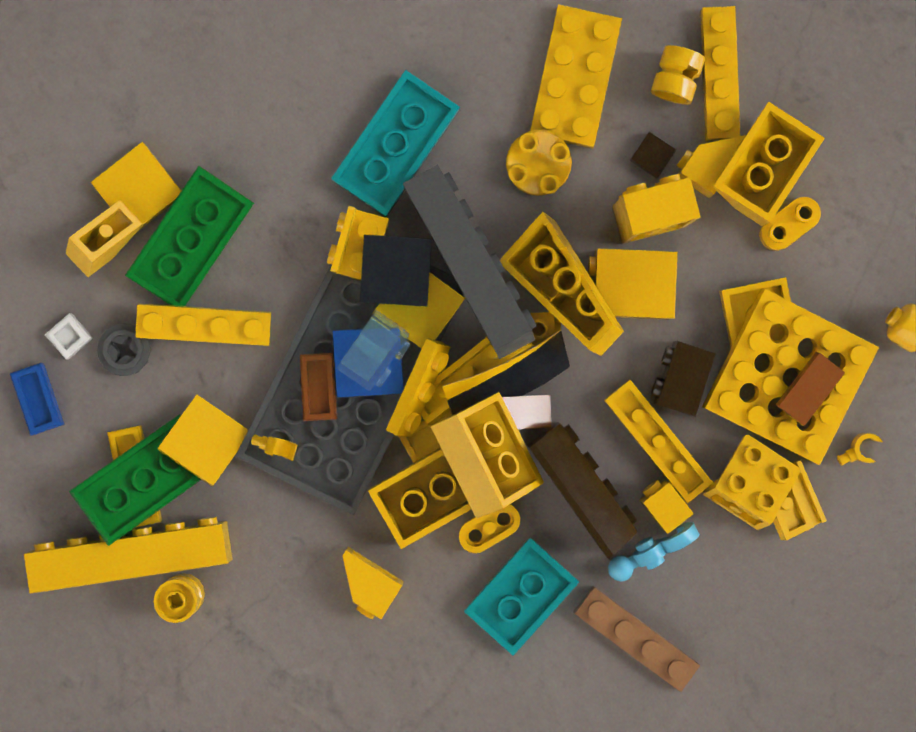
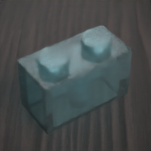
M375 310L338 363L336 369L368 391H371L374 385L380 388L391 373V370L387 367L395 357L400 360L411 343L406 341L409 337V332Z

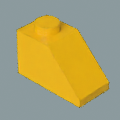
M746 135L700 144L693 152L687 149L676 165L681 168L678 173L680 179L690 177L693 188L707 198H710L716 193L713 185Z
M119 200L69 237L66 255L87 277H90L119 253L142 227V223Z
M348 547L342 557L352 600L358 605L356 610L370 619H373L375 616L382 619L404 581Z

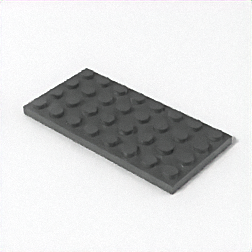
M430 258V273L464 296L448 266ZM330 265L235 457L355 515L394 436L386 428L401 394L337 397L336 389L338 419L303 421L300 355L334 353L333 330L391 327L373 314L379 305L378 303L360 302L361 280L333 273L330 271L332 266ZM451 320L436 339L437 341L442 340ZM400 334L403 383L405 387L421 348ZM256 434L261 437L272 436L298 444L294 460L291 461L275 454L271 456L264 453L265 450L251 444L253 435Z

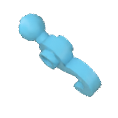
M694 522L679 525L676 528L678 533L673 536L656 540L653 537H647L635 545L637 550L628 558L616 556L610 561L608 566L609 575L614 580L622 582L628 580L637 567L646 566L650 570L661 565L665 561L663 556L667 553L680 550L699 537L700 533Z

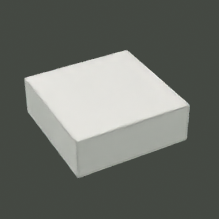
M72 313L66 315L45 334L66 360L73 357L93 339Z

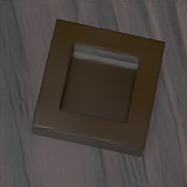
M648 132L630 161L657 179L676 152V149L651 132Z

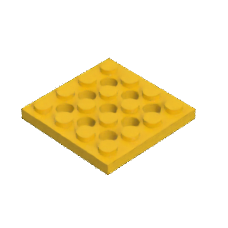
M761 288L702 407L820 465L879 347L783 297ZM779 323L784 328V337L780 342H773L769 332L773 325ZM808 338L813 344V349L808 356L803 357L798 351V345L801 340ZM815 352L821 353L826 358L832 353H838L841 358L839 368L845 374L813 414L808 428L800 430L797 426V421L783 410L775 416L769 413V402L774 398H781L789 388L783 381V375L787 369L794 368L799 374ZM765 353L769 357L770 363L765 371L759 372L756 370L754 362L758 355ZM746 383H751L755 389V394L749 401H743L739 395L741 387Z

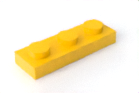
M426 338L386 428L388 432L396 436L411 437L412 433L418 429L422 420V410L434 394V383L438 374L444 370L448 363V352L451 346L441 341Z

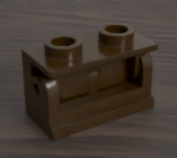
M674 341L672 347L666 346L661 360V365H664L665 369L662 378L657 377L651 391V396L655 397L653 404L696 417L716 353L680 341Z

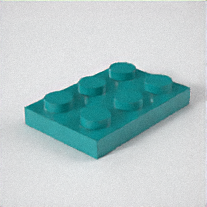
M529 537L468 604L464 612L514 656L578 585L579 580Z

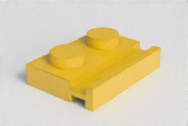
M801 460L791 462L799 467L801 472L773 521L781 540H789L813 528L815 525L827 521Z

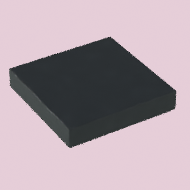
M364 234L360 302L427 307L432 239Z

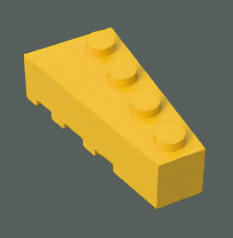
M542 212L502 256L500 262L588 350L602 356L624 330L557 222Z

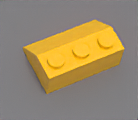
M767 102L718 177L713 188L734 209L760 226H764L771 222L825 138L771 102Z
M500 392L431 426L476 519L505 508L544 483Z

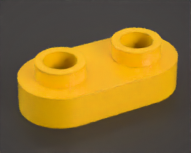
M799 197L790 202L775 214L770 223L761 226L759 232L761 243L772 251H779L790 246L819 222L821 210L818 203L809 197ZM802 207L809 210L808 219H803L800 216L799 211ZM776 227L783 230L784 235L782 239L774 237L773 231Z
M509 504L503 509L477 519L476 517L471 518L460 528L459 541L461 546L470 553H481L512 535L520 525L518 510L515 506ZM500 513H507L510 516L507 524H500L497 521ZM476 529L481 532L480 540L472 541L469 538V533L472 530Z

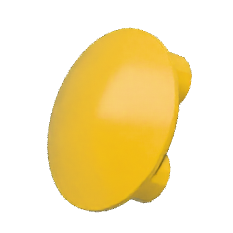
M541 129L525 132L516 138L511 144L506 157V169L512 183L524 193L535 196L555 193L568 179L572 166L571 153L564 140L553 132Z

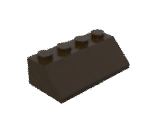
M557 422L526 445L601 551L610 559L637 533L633 526L637 519L627 505L620 508L614 497L618 493L607 478L601 481L594 470L599 468L591 454L588 451L582 454L575 443L580 441L571 426L568 424L563 427L561 423Z

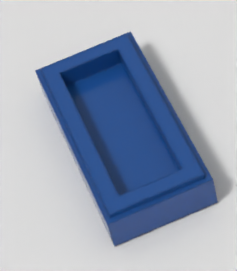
M44 363L10 373L30 436L65 425Z

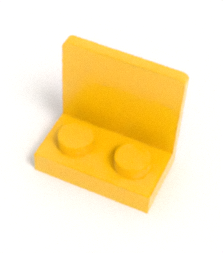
M745 435L720 478L713 481V484L705 489L703 495L756 530H759L773 523L797 480L801 469L750 435Z

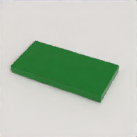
M198 166L125 276L171 306H186L254 202Z
M181 414L69 491L108 546L201 481L196 475L158 450V447L181 417Z

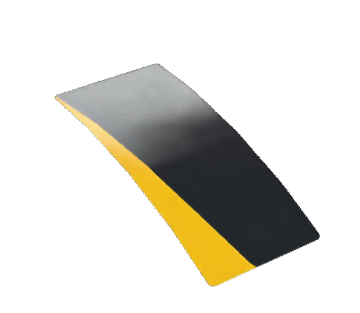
M558 331L536 347L504 364L473 377L444 385L442 388L452 415L500 392L502 397L523 396L546 384L568 369L570 364L562 331Z

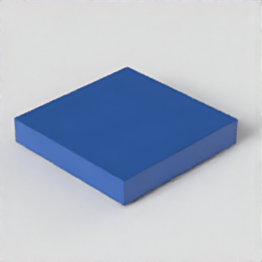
M400 326L333 330L337 397L402 394L404 383Z

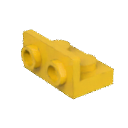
M348 206L347 213L341 212L336 231L341 232L338 245H331L327 258V264L332 265L330 271L361 280L364 234L385 236L389 218L360 211L351 206Z

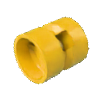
M674 45L665 46L659 62L662 71L656 73L650 92L656 97L669 102L684 105L691 104L697 87L693 80L700 77L705 57L688 48Z
M176 574L161 584L155 592L153 602L156 612L167 622L178 623L187 620L203 604L205 597L204 586L198 578L191 574Z

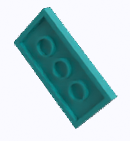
M405 70L331 180L387 217L405 190L403 183L415 176L459 112L460 106Z

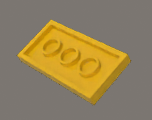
M558 4L530 131L538 129L547 130L557 134L565 143L594 148L622 18Z

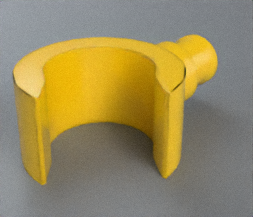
M871 433L858 434L852 440L850 449L837 456L839 464L843 466L848 462L852 463L856 460L865 463L876 462L861 454L860 444L868 438L877 442H883L882 439Z
M256 434L251 439L252 445L259 446L268 455L273 456L275 454L291 461L294 460L298 446L296 443L272 436L261 437Z

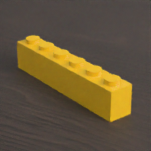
M217 517L198 519V525L185 527L184 521L165 524V530L152 532V526L132 529V535L123 536L110 546L106 544L101 535H99L100 540L87 542L86 536L67 539V545L55 547L54 541L34 544V550L24 554L29 593L228 564L233 558L227 521L218 522Z

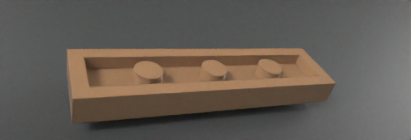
M592 586L574 611L575 615L680 692H682L700 667L699 663L594 586Z

